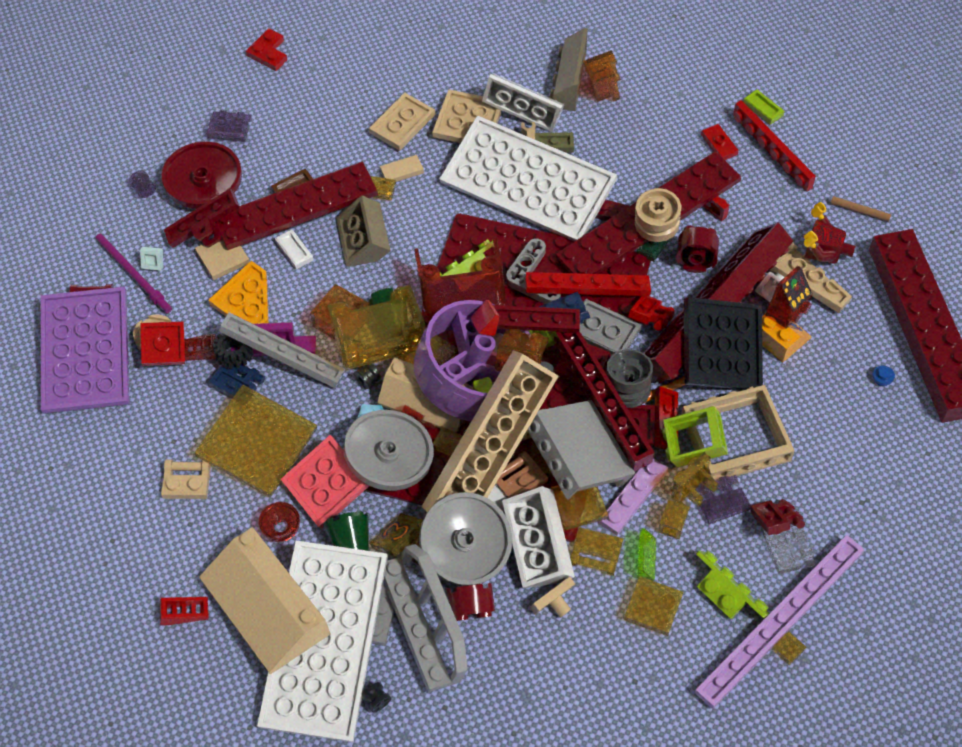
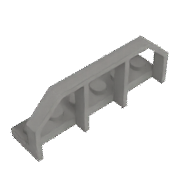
M416 544L406 546L401 557L387 561L383 582L429 693L462 681L468 671L465 642L429 554ZM412 558L418 561L425 577V582L418 597L403 565L411 562ZM431 594L441 616V620L433 635L420 606L428 602ZM446 633H448L451 640L455 669L451 677L448 675L435 643L443 640Z

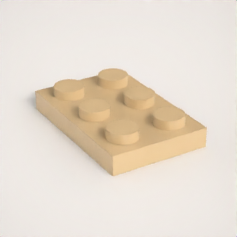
M404 93L369 128V133L400 151L435 116V109Z

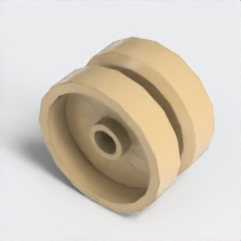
M660 188L650 189L641 194L635 208V227L641 237L653 242L667 241L674 237L680 225L681 203L679 198L671 191Z

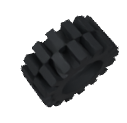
M218 334L217 339H214L215 359L224 368L229 365V369H233V366H237L238 369L241 368L240 364L245 366L247 361L250 362L252 360V347L225 334L223 336ZM230 347H240L236 351H226Z

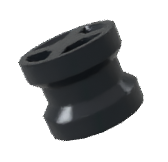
M380 682L372 684L362 693V699L369 703V709L372 713L382 710L392 699L389 693L383 691V685Z

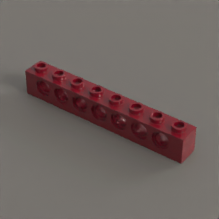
M548 331V334L589 401L592 400L634 472L651 464L655 452L580 331L579 333Z

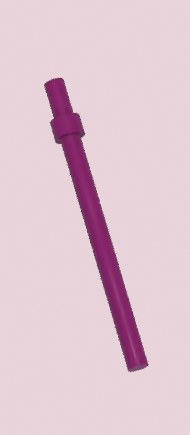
M101 233L97 234L95 239L149 295V299L155 305H159L165 313H170L172 307L164 300V295L159 290H155Z

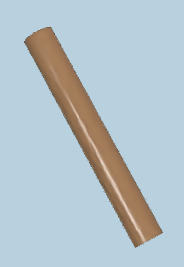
M835 196L832 197L830 203L889 222L891 217L889 213Z

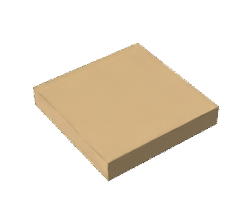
M222 237L219 242L209 248L204 244L195 248L197 255L213 281L246 266L250 262L241 246L227 251Z

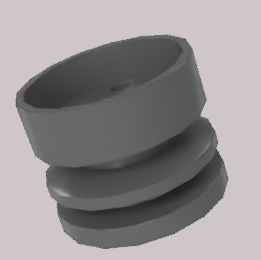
M631 349L621 350L613 354L607 362V376L626 407H637L648 400L651 393L653 364L650 358L643 352Z

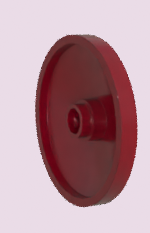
M202 141L185 145L172 153L163 166L161 177L167 195L174 202L184 207L197 209L228 189L233 190L235 193L242 180V169L237 155L231 149L216 142Z

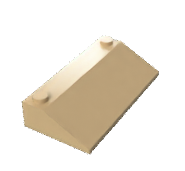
M253 527L234 538L199 576L202 583L270 675L330 635L324 617Z

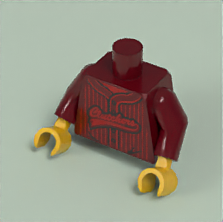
M819 202L811 210V215L815 218L818 217V220H815L812 231L804 235V245L807 247L804 258L835 264L838 262L840 254L852 257L856 246L844 242L846 232L834 227L830 223L827 216L823 215L826 212L825 205Z

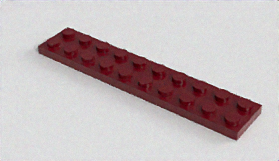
M715 151L659 188L667 189L679 198L681 203V221L739 183L741 176ZM636 202L556 253V259L569 273L600 274L649 242V240L641 237L635 227Z

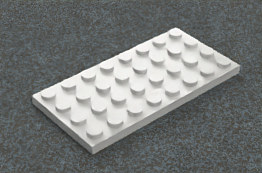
M478 115L440 177L442 184L574 242L586 235L617 180V174Z
M303 541L295 542L289 574L324 617L330 635L271 675L268 673L257 724L258 728L354 743L388 559L386 553Z

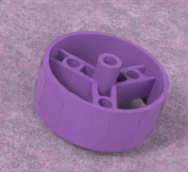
M476 300L454 302L444 306L435 313L421 336L414 357V373L423 394L443 412L466 421L473 420L488 393L474 391L462 385L468 384L473 386V381L489 377L494 384L508 360L507 357L493 352L496 345L494 338L491 335L479 334L472 323L471 316L484 303L483 301ZM453 330L459 355L439 366L433 356L430 339L442 332ZM496 330V333L503 334L511 341L514 351L522 353L538 363L537 348L528 330Z

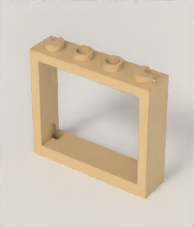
M765 385L755 388L751 386L747 390L732 391L724 396H714L705 401L691 402L690 405L683 406L681 415L715 406L721 413L759 403L778 446L713 465L710 459L701 461L700 465L708 484L787 463L792 460L795 450ZM696 426L686 428L694 450L705 448Z

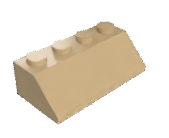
M394 357L385 374L377 405L405 413L414 419L457 434L464 420L455 418L432 404L423 394L417 383L414 364ZM463 384V385H462V386H464V387H466V388H469V389L473 390V386H471V385H468V384Z

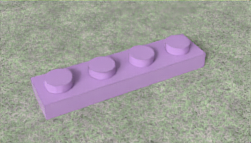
M653 458L651 464L639 469L599 519V524L618 536L666 475L668 467Z

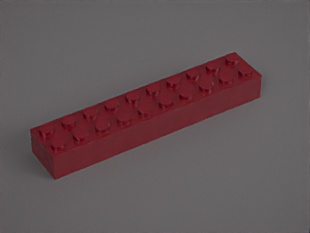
M779 222L755 230L694 298L742 303L743 297L749 295L754 290L753 286L766 277L765 273L767 270L772 269L778 263L776 260L789 251L788 247L792 244L793 239ZM684 309L644 352L653 364L651 383H661L667 379L673 380L679 375L680 372L678 370L684 366Z
M908 229L873 236L869 248L870 255L941 423L962 419V338L914 230Z

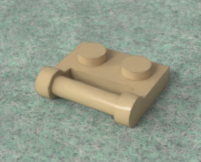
M165 460L161 493L163 499H207L211 471L210 460H203L202 462H173V460ZM173 471H202V475H173Z

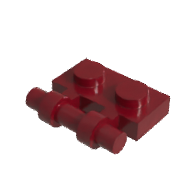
M785 499L779 500L778 504H774L772 500L750 506L751 514L768 535H776L790 530V524L799 529L805 526L803 516L798 511H795L794 506Z

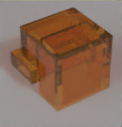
M612 50L584 60L587 80L597 102L609 97L612 98L613 102L619 100L620 95L617 82L621 81L616 70L615 64H617V60Z

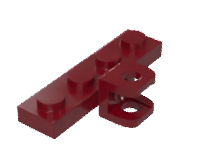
M231 189L226 190L166 227L164 232L168 244L174 248L192 236L199 241L202 240L203 244L208 248L221 240V233L215 222L240 207L234 191ZM214 234V238L209 240L210 235Z

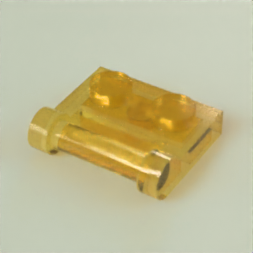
M579 527L570 557L572 566L581 565L605 571L607 575L614 576L624 538ZM583 553L611 561L610 563L579 556V554Z

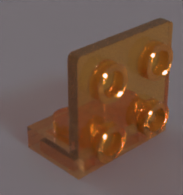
M518 329L506 330L497 348L495 370H502L513 350L524 354L541 365L542 355L549 338L538 333H522Z

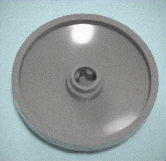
M377 410L362 415L350 426L344 442V457L352 473L365 484L382 490H402L417 484L429 471L434 455L432 439L425 427L413 417L394 410Z
M462 492L444 497L428 511L421 524L419 545L421 549L429 554L439 578L458 586L476 585L488 581L504 567L512 548V532L505 514L494 502L479 494Z

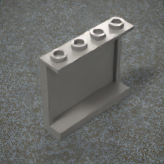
M592 400L539 410L528 428L529 434L567 499H570L577 491L615 482L617 487L622 486L636 474Z

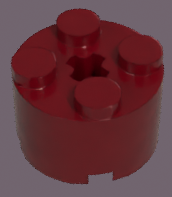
M691 225L684 227V231L678 237L677 263L679 264L680 262L683 265V269L694 273H703L707 271V268H714L718 261L719 238L716 230Z
M487 583V588H483V584L456 587L455 592L452 593L450 588L445 589L446 597L456 621L468 620V615L476 614L477 618L492 616V612L495 611L492 583Z

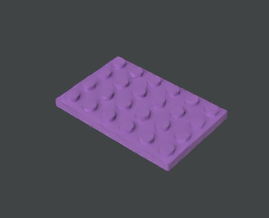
M117 287L41 295L42 413L130 404L126 288Z

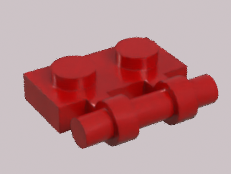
M641 296L630 309L628 317L640 324L648 325L649 322H653L654 329L660 331L672 320L675 310L673 307L663 306V301L650 296Z

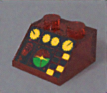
M797 266L777 284L765 314L767 318L786 329L792 323L796 324L802 314H807L812 305L810 300L813 294L801 267Z

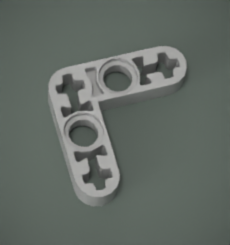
M532 239L507 271L506 282L511 288L543 304H547L560 299L561 294H555V296L550 298L548 295L552 294L526 293L525 273L534 271L544 257L546 250L544 241ZM524 260H528L532 264L530 266L525 267L522 266L520 263ZM518 271H519V272H520V273H519V278H516L515 280H513L512 277L515 278V277L518 275Z

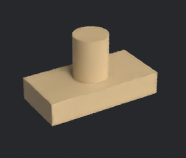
M568 577L533 603L530 609L534 615L549 604L560 618L568 613L571 608L562 598V595L575 585L571 577Z

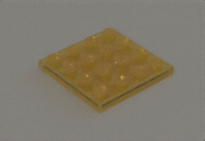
M242 385L194 453L201 460L271 498L282 482L281 478L288 473L317 430V425L249 387Z

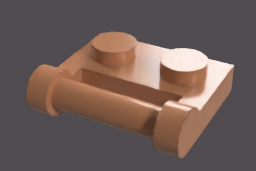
M526 451L521 452L518 458L506 465L496 482V485L507 498L536 489L548 481L547 475ZM523 464L526 465L525 468H523L510 478L506 479L505 481L502 480V478H504L505 476H507Z

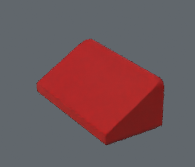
M486 300L471 316V321L479 334L495 336L500 316L490 300Z

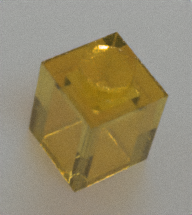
M668 500L660 521L658 533L680 540L690 507L680 501Z

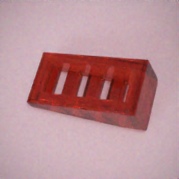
M206 334L184 339L185 361L215 359L213 344L214 339H217L216 334ZM189 347H193V351L189 352Z

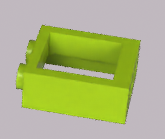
M715 406L664 420L665 428L662 429V433L668 444L666 456L677 468L728 454L721 413ZM708 422L713 446L680 454L677 431Z

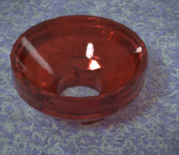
M275 502L266 506L259 516L260 531L271 541L283 542L289 540L297 533L300 527V516L297 509L286 502ZM279 522H284L288 527L283 532H277L274 529L275 525Z

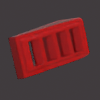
M208 597L160 598V626L208 620ZM200 604L201 613H196V605ZM186 606H191V613H187ZM177 607H181L180 614H177ZM172 608V614H167V609Z

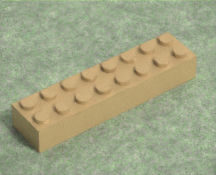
M513 350L424 501L422 508L428 512L439 500L455 493H475L488 498L559 376L524 354Z

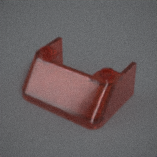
M496 237L492 238L493 255L486 256L481 261L482 271L440 276V271L435 265H421L419 250L414 249L416 272L425 315L433 318L435 313L444 306L464 300L483 302L490 300L494 305L505 304L502 261Z

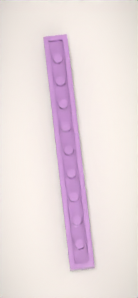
M846 535L695 690V694L714 709L863 554L865 549Z

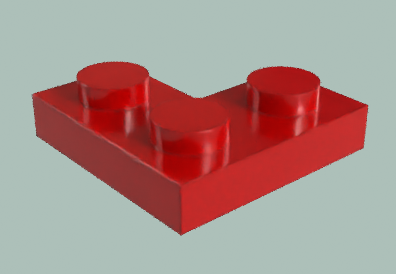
M268 28L246 50V55L277 71L287 61V55L276 49L284 41V36Z

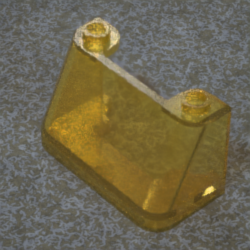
M411 285L394 289L390 295L391 301L355 310H350L348 304L344 302L327 305L344 367L355 368L416 352L418 343L425 330V322Z

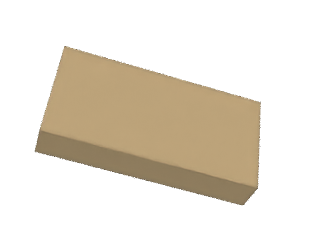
M417 155L380 166V171L387 185L424 173Z

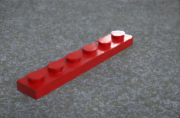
M742 100L736 102L733 113L734 119L746 129L749 135H752L758 141L759 145L771 155L773 160H776L783 167L786 173H789L799 186L806 192L811 190L816 175Z
M525 273L526 293L572 294L578 292L579 294L623 296H650L651 294L649 275Z

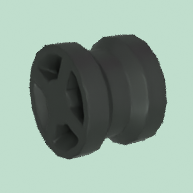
M371 362L366 363L362 370L358 369L354 372L358 382L365 389L371 387L372 382H377L381 379L379 371Z

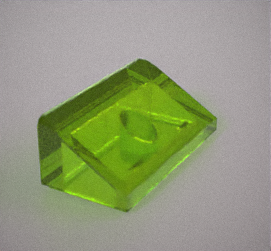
M642 528L639 534L638 580L653 581L655 580L656 539L645 528Z

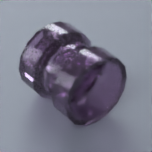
M144 170L134 172L129 178V183L141 198L151 196L156 190V185L150 180L149 175Z

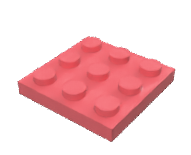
M331 435L324 439L281 478V481L321 529L324 528L323 524L326 520L335 518L369 487L349 469L344 457V449Z

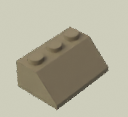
M360 196L336 217L346 266L378 262L391 251L379 202L365 196Z

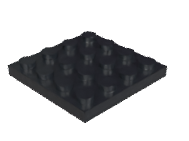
M692 297L684 298L685 385L746 390L751 386L755 388L763 385L762 305Z

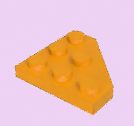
M250 261L208 300L209 305L225 317L230 312L252 324L269 323L266 271L253 261Z

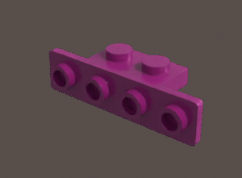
M293 322L254 324L313 354L316 353V336H295ZM236 346L231 347V351L240 349V347ZM253 348V357L268 356Z

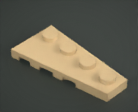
M792 243L788 247L789 251L776 260L778 263L770 270L776 274L780 273L787 281L798 272H800V279L803 281V273L811 291V296L840 313L850 302L852 296L835 280H829L825 276V271L820 267L816 268L810 262L811 259L804 258L805 254L802 255L797 250L798 246Z

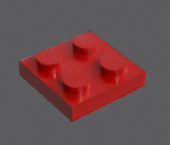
M184 321L140 323L142 366L185 364Z

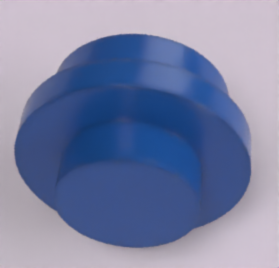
M881 365L874 369L873 379L877 385L887 386L894 381L895 373L890 367Z

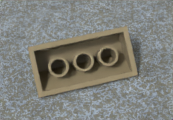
M583 28L564 40L563 47L560 46L558 58H561V60H557L556 63L558 75L554 74L553 86H555V89H551L550 98L563 103V110L576 111L586 59L588 28Z

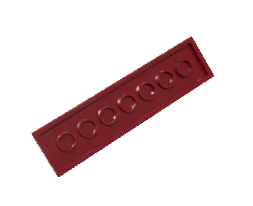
M362 161L243 204L215 223L219 227L221 237L228 251L350 206L360 196L367 198L375 197L378 195V191Z

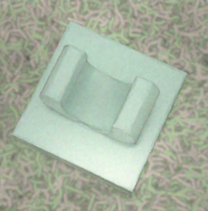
M142 247L140 249L141 269L160 271L163 269V249Z

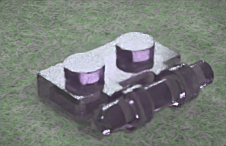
M227 110L213 111V119H210L206 133L208 139L246 142L249 130L248 122L252 120L251 114L239 111L237 113H228Z
M736 475L730 477L723 476L718 481L713 483L706 482L701 484V487L694 489L696 497L704 495L706 500L700 502V507L708 524L750 510L751 505L742 487L735 490L731 487V485L738 483ZM723 489L724 494L714 496V491Z

